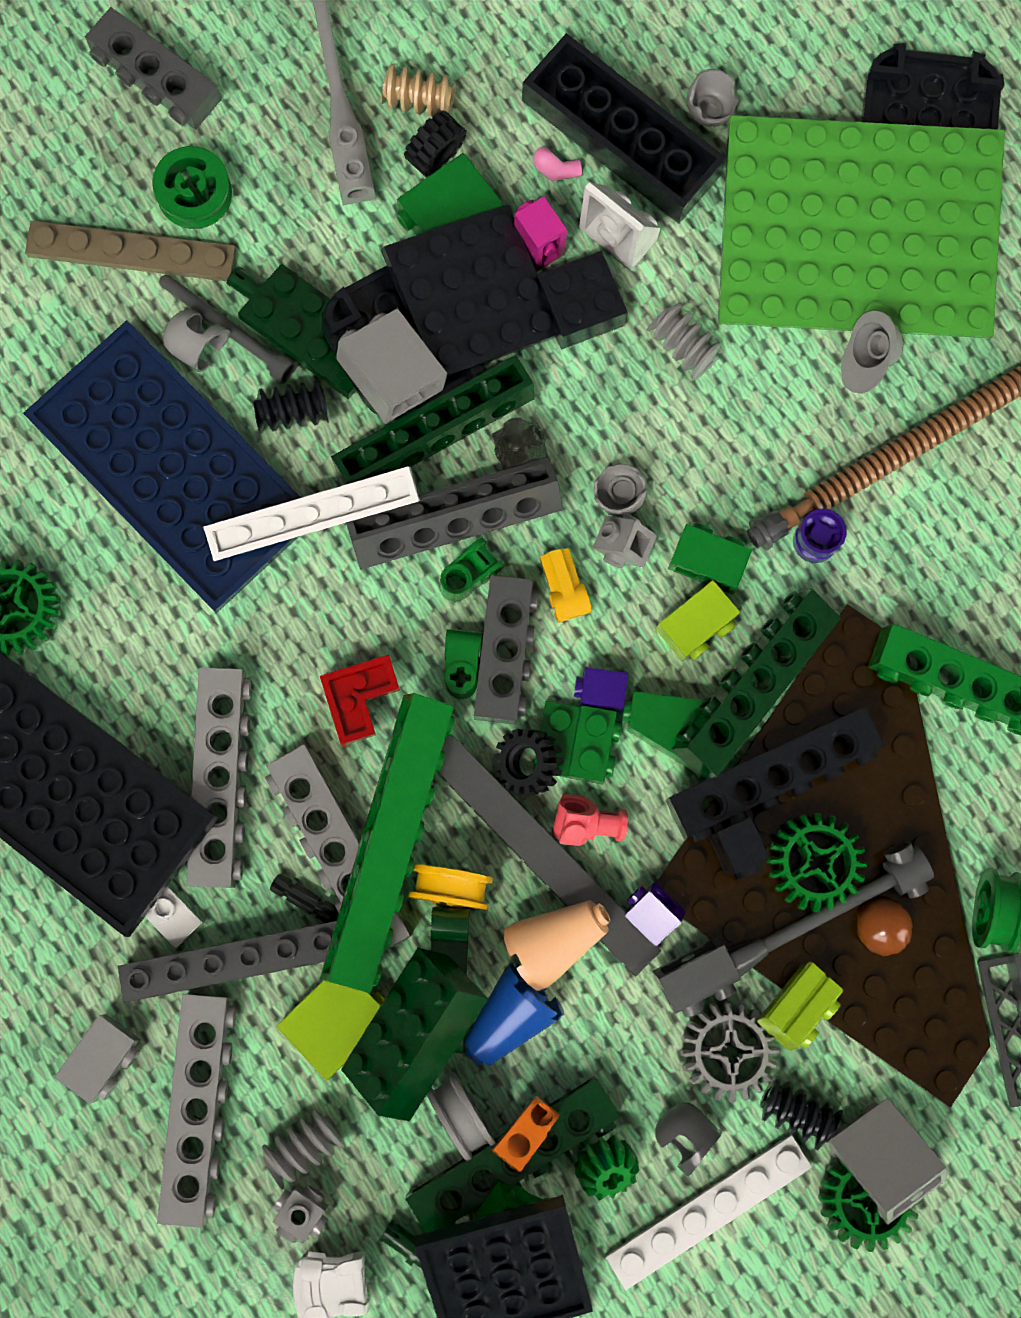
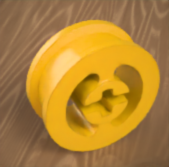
M414 864L413 870L418 872L415 891L409 892V898L456 908L488 911L489 905L484 903L486 886L493 883V877L459 869Z

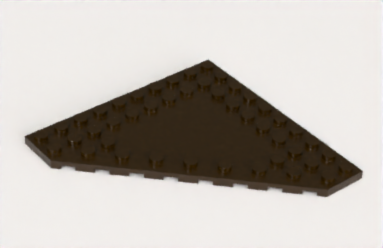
M847 604L839 615L841 619L810 657L736 766L865 706L885 746L875 750L878 757L858 766L856 760L843 765L846 772L826 781L822 775L811 780L813 788L793 796L790 790L778 796L781 803L762 812L757 805L745 812L748 818L751 817L769 857H778L779 854L769 849L771 843L783 844L775 835L776 832L782 830L790 835L786 823L793 820L800 828L799 816L806 814L812 824L813 815L821 813L823 825L829 816H835V829L842 823H847L849 827L844 835L848 837L851 834L857 833L859 838L851 844L853 848L864 847L865 849L864 853L856 855V861L867 862V867L856 868L855 871L865 877L864 882L851 881V884L857 889L886 874L883 863L887 861L884 852L891 846L904 841H911L913 847L917 846L920 848L931 865L934 878L926 882L929 891L916 898H909L907 892L900 895L894 887L875 896H886L897 900L907 909L911 916L913 924L911 940L906 945V948L898 954L882 956L870 952L861 942L857 934V912L867 902L865 901L768 952V955L752 969L782 989L801 965L809 961L814 963L827 977L831 978L843 989V993L837 999L841 1006L827 1022L951 1108L990 1048V1041L917 693L910 690L911 685L900 680L897 683L883 680L877 676L878 671L868 668L882 627ZM908 654V655H907V658H906V663H907L908 667L911 669V664H910V659H909V654ZM835 737L833 741L835 752L839 755H847L849 751L847 741L843 738ZM809 752L801 754V765L806 770L814 771L817 765L814 755ZM770 767L768 770L769 781L775 786H781L785 779L782 770L777 767ZM738 782L735 786V794L740 800L749 801L752 797V789L747 783ZM713 798L704 813L711 817L717 816L720 811L718 801ZM723 821L712 827L715 833L728 828L726 821ZM804 834L809 842L813 841L821 849H826L835 844L832 839L823 834ZM693 836L686 838L656 881L686 911L683 918L685 922L711 940L717 937L725 945L726 949L758 938L763 939L812 913L810 901L804 910H800L797 908L798 896L790 903L784 900L786 894L790 891L788 888L776 892L774 887L783 881L781 877L770 879L768 873L778 870L777 864H767L766 860L761 862L764 870L744 879L738 880L736 874L726 877L708 837L695 842ZM796 842L793 844L789 854L791 873L801 862V855L797 850L799 846ZM842 853L832 864L833 871L837 876L835 878L837 883L844 869ZM829 854L817 857L811 855L810 859L813 861L809 862L810 867L803 872L817 868L822 870L823 866L821 864H824L823 859ZM808 876L797 882L801 887L810 892L825 893L829 891L825 884H820L813 876Z

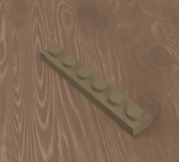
M30 221L25 254L29 258L227 282L229 275L233 273L236 247L235 245Z

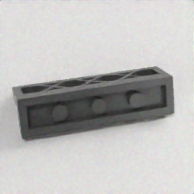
M1014 954L977 962L1009 1107L1011 1108L1021 1106V1097L1017 1098L1014 1086L1016 1079L1021 1073V1061L1019 1063L1007 1055L1006 1045L1013 1035L1021 1040V1034L1016 1031L1019 1024L1021 1025V954ZM1007 964L1010 979L1002 991L991 983L988 968ZM1011 988L1013 990L1014 998L1008 995V992ZM993 991L999 994V997L996 1000V1002ZM1004 999L1013 1003L1017 1008L1018 1016L1011 1027L999 1019L997 1010ZM1001 1027L1008 1031L1005 1037H1003ZM1010 1064L1016 1067L1013 1074L1011 1073Z

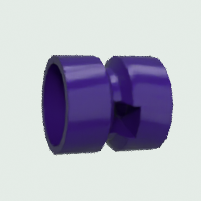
M816 509L810 512L797 527L793 536V547L797 555L810 563H822L830 559L845 541L847 535L846 524L835 511Z

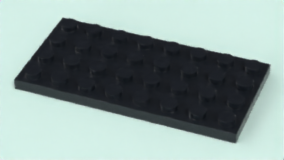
M0 652V839L124 937H130L219 817L15 661Z

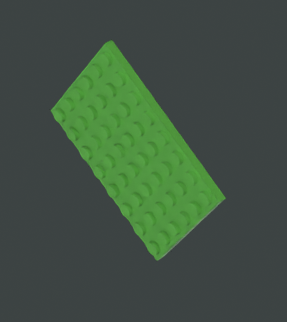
M730 115L727 136L718 324L853 331L857 320L864 313L874 310L887 314L893 323L899 327L901 334L992 338L994 336L1005 130Z

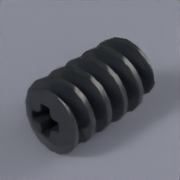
M314 380L312 391L308 390L304 382H300L298 393L294 392L290 384H286L284 395H281L278 388L273 386L271 397H267L264 390L259 388L257 399L253 400L259 434L264 432L266 422L272 432L277 431L280 420L286 430L291 429L293 418H295L300 427H304L307 416H309L314 425H318L320 415L323 414L327 423H329L324 389L318 380Z
M775 1075L772 1081L769 1082L760 1101V1108L763 1109L761 1120L765 1122L772 1114L775 1115V1128L778 1129L785 1122H788V1135L792 1136L798 1129H801V1142L805 1143L811 1136L816 1137L814 1149L819 1150L834 1135L841 1121L843 1110H838L833 1114V1105L829 1102L820 1107V1099L816 1095L806 1101V1090L801 1088L793 1094L794 1085L787 1081L780 1087V1077Z

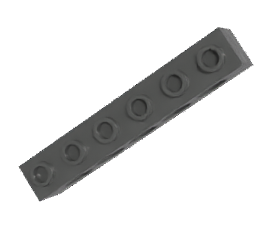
M547 457L419 495L420 501L346 522L359 568L362 570L562 511L563 507L558 479Z
M337 921L118 965L123 1002H132L325 962Z

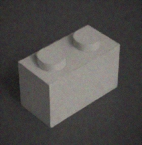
M107 1014L99 1015L54 1078L89 1104L98 1101L99 1098L106 1100L118 1083L113 1079L121 1067L128 1069L140 1053L136 1046L141 1039Z

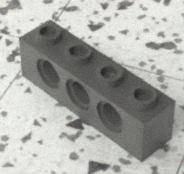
M112 7L106 11L85 36L90 48L89 55L95 62L102 67H105L107 64L116 70L115 74L123 83L130 87L133 84L143 90V96L155 106L162 104L169 110L168 113L172 119L182 126L187 123L196 130L221 101L219 90L215 83ZM131 49L128 54H119L122 50ZM149 69H158L154 74H145ZM176 88L185 89L180 94H171Z
M490 575L474 720L516 725L517 716H525L527 695H520L521 681H529L531 660H524L525 646H533L535 629L534 625H528L529 611H537L539 591L532 590L533 580ZM513 608L520 613L521 619L517 623L508 624L502 620L501 613L505 609ZM502 643H511L516 647L517 654L511 659H504L498 655L497 648ZM500 677L508 678L513 684V689L507 694L497 693L492 686L496 679Z

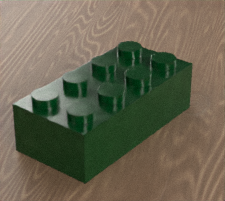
M418 947L341 1068L342 1072L378 1116L410 1122L485 1005L488 997L448 955Z

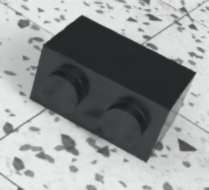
M751 817L708 837L726 877L736 874L738 880L744 879L764 870L761 862L770 859Z

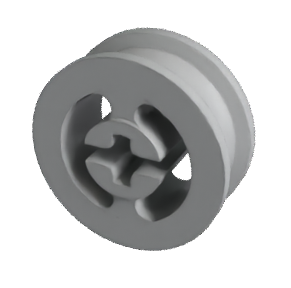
M453 1071L449 1074L450 1080L435 1090L431 1087L427 1096L449 1137L463 1158L468 1162L472 1159L471 1152L485 1143L493 1146L496 1144V1141L483 1115L476 1107L475 1101Z

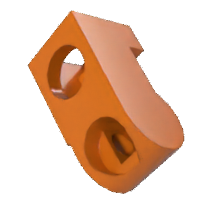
M535 1095L490 1150L513 1169L521 1172L547 1137V1133L560 1114Z

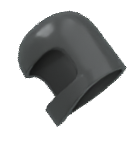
M685 1102L678 1103L669 1108L661 1116L655 1128V1138L661 1148L672 1143L680 1151L682 1160L677 1167L686 1176L694 1172L703 1157L722 1135V1132L700 1109L691 1103ZM679 1135L685 1136L695 1148L694 1154L689 1152L675 1137Z

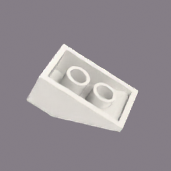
M592 182L585 186L579 228L632 270L658 239L660 228L656 220L646 212L641 213L634 208L629 198L620 191L614 192L606 185Z

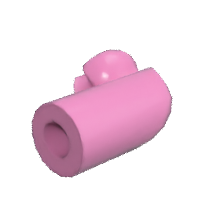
M541 147L535 151L534 165L549 180L558 181L582 176L580 159L562 162L549 148Z

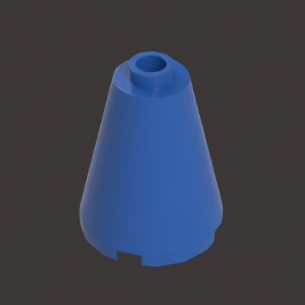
M510 963L505 968L464 1040L467 1046L465 1049L466 1054L478 1065L483 1063L487 1065L494 1064L557 1022L564 1015V1009L556 997L551 1001L548 999L547 994L544 992L547 988L536 991L527 984L516 969L520 966L519 964L514 967L513 963Z

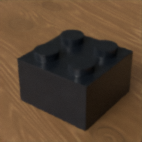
M602 251L537 274L538 282L559 334L556 338L561 350L625 326L628 312Z

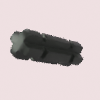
M278 874L270 886L271 892L280 897H287L286 900L310 915L316 914V918L324 923L332 922L337 914L335 905L327 900L325 902L321 901L322 898L298 883L292 884V880L282 874Z

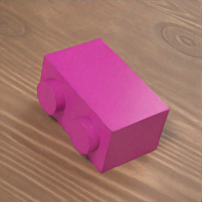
M544 196L535 202L534 200H528L523 203L514 214V225L523 238L535 270L538 272L564 256L567 229Z

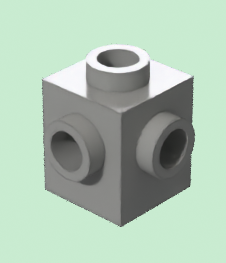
M623 514L621 518L606 516L593 548L603 554V560L612 566L623 568L624 564L644 567L657 535L643 526L641 521L633 516Z
M298 1184L292 1193L285 1189L273 1206V1209L278 1212L272 1221L278 1225L276 1231L292 1243H295L297 1239L304 1243L309 1234L316 1239L328 1221V1218L323 1215L328 1207V1204L323 1202L324 1195L310 1185L302 1187ZM299 1209L305 1213L306 1219L304 1222L300 1223L292 1217L294 1210Z

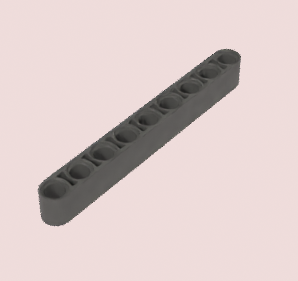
M452 734L449 737H445L441 750L445 752V757L441 769L436 773L445 782L449 783V786L470 808L474 809V812L495 834L498 833V837L520 859L524 860L528 868L545 885L549 886V889L566 907L588 900L593 901L595 904L600 903L603 905L610 917V923L607 924L608 933L599 941L621 963H624L627 970L636 977L661 952V949L655 946L624 916L626 913Z

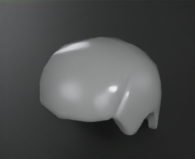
M707 69L697 75L687 94V107L692 118L696 119L697 123L706 127H719L728 122L730 115L734 114L739 101L734 93L735 81L723 71Z
M618 463L607 467L594 482V499L598 506L609 515L621 517L623 514H634L642 507L646 499L647 487L645 478L632 465Z

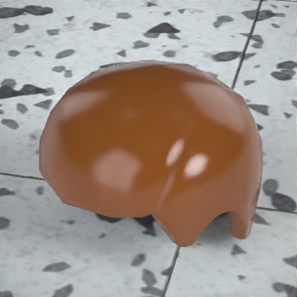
M880 896L869 899L859 908L857 912V934L870 952L888 956L898 954L906 948L912 937L913 924L911 916L903 905L895 899Z

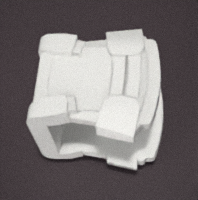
M308 1252V1256L303 1257L299 1261V1265L294 1271L293 1294L298 1317L333 1318L339 1315L354 1317L368 1314L370 1299L367 1295L364 1266L365 1252L348 1253L342 1257L326 1256V1253Z

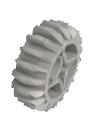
M724 1001L723 1013H720L719 1007L712 1003L709 1005L711 1017H708L704 1011L697 1014L698 1018L702 1021L700 1026L692 1021L687 1023V1026L694 1030L695 1034L693 1037L687 1034L681 1036V1040L691 1043V1049H680V1055L684 1057L691 1056L692 1061L684 1063L682 1068L684 1071H691L693 1069L697 1071L689 1078V1081L692 1084H696L703 1079L704 1082L701 1085L700 1092L704 1095L712 1087H715L713 1099L720 1101L724 1091H727L728 1101L734 1103L737 1090H739L744 1100L750 1099V1093L747 1087L751 1086L757 1093H761L763 1088L757 1080L761 1077L767 1082L772 1081L773 1077L764 1071L767 1066L773 1069L778 1068L779 1064L773 1060H768L769 1054H779L780 1048L768 1046L767 1042L773 1041L775 1038L769 1033L764 1034L763 1031L765 1029L758 1023H755L759 1016L757 1009H752L745 1016L746 1004L739 1003L735 1013H733L731 1001ZM734 1020L743 1023L752 1031L758 1045H744L738 1040L737 1030H734ZM723 1022L719 1041L714 1045L701 1046L706 1033L716 1024ZM731 1040L732 1046L741 1050H747V1052H738L737 1057L733 1056L734 1060L729 1063L728 1057L719 1053H712V1051H721L723 1046L727 1048L725 1043ZM758 1056L753 1070L746 1077L737 1081L736 1075L739 1074L740 1063L746 1058ZM701 1058L718 1059L722 1064L723 1073H725V1082L714 1079L706 1071Z

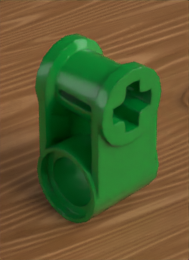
M483 537L472 543L442 571L440 576V592L447 600L452 602L462 601L481 585L490 581V575L496 576L505 567V562L503 560L498 561L485 546L486 541ZM452 576H458L464 580L466 585L460 590H453L447 586L446 581Z
M447 629L444 679L447 691L456 699H467L477 689L483 631ZM463 673L468 681L464 682L462 688H458L454 680L458 679L459 674Z

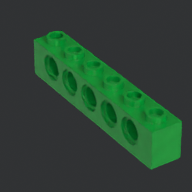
M894 623L881 629L868 668L878 671L877 676L893 683H897L900 680L911 685L910 690L923 696L934 694L943 698L942 703L946 706L962 710L963 707L976 712L974 715L976 718L990 723H995L997 720L1008 725V731L1021 735V676ZM908 654L913 655L917 660V669L915 671L911 670L906 663ZM941 667L945 668L949 673L950 679L948 684L943 683L939 677ZM973 681H977L982 688L980 698L975 696L972 691ZM1006 694L1010 695L1014 701L1012 711L1005 705L1004 699Z

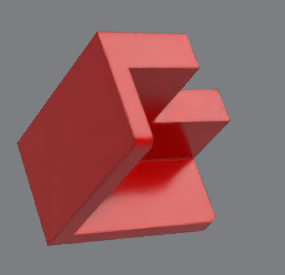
M389 654L320 676L342 748L350 747V743L376 736L366 701L400 691Z

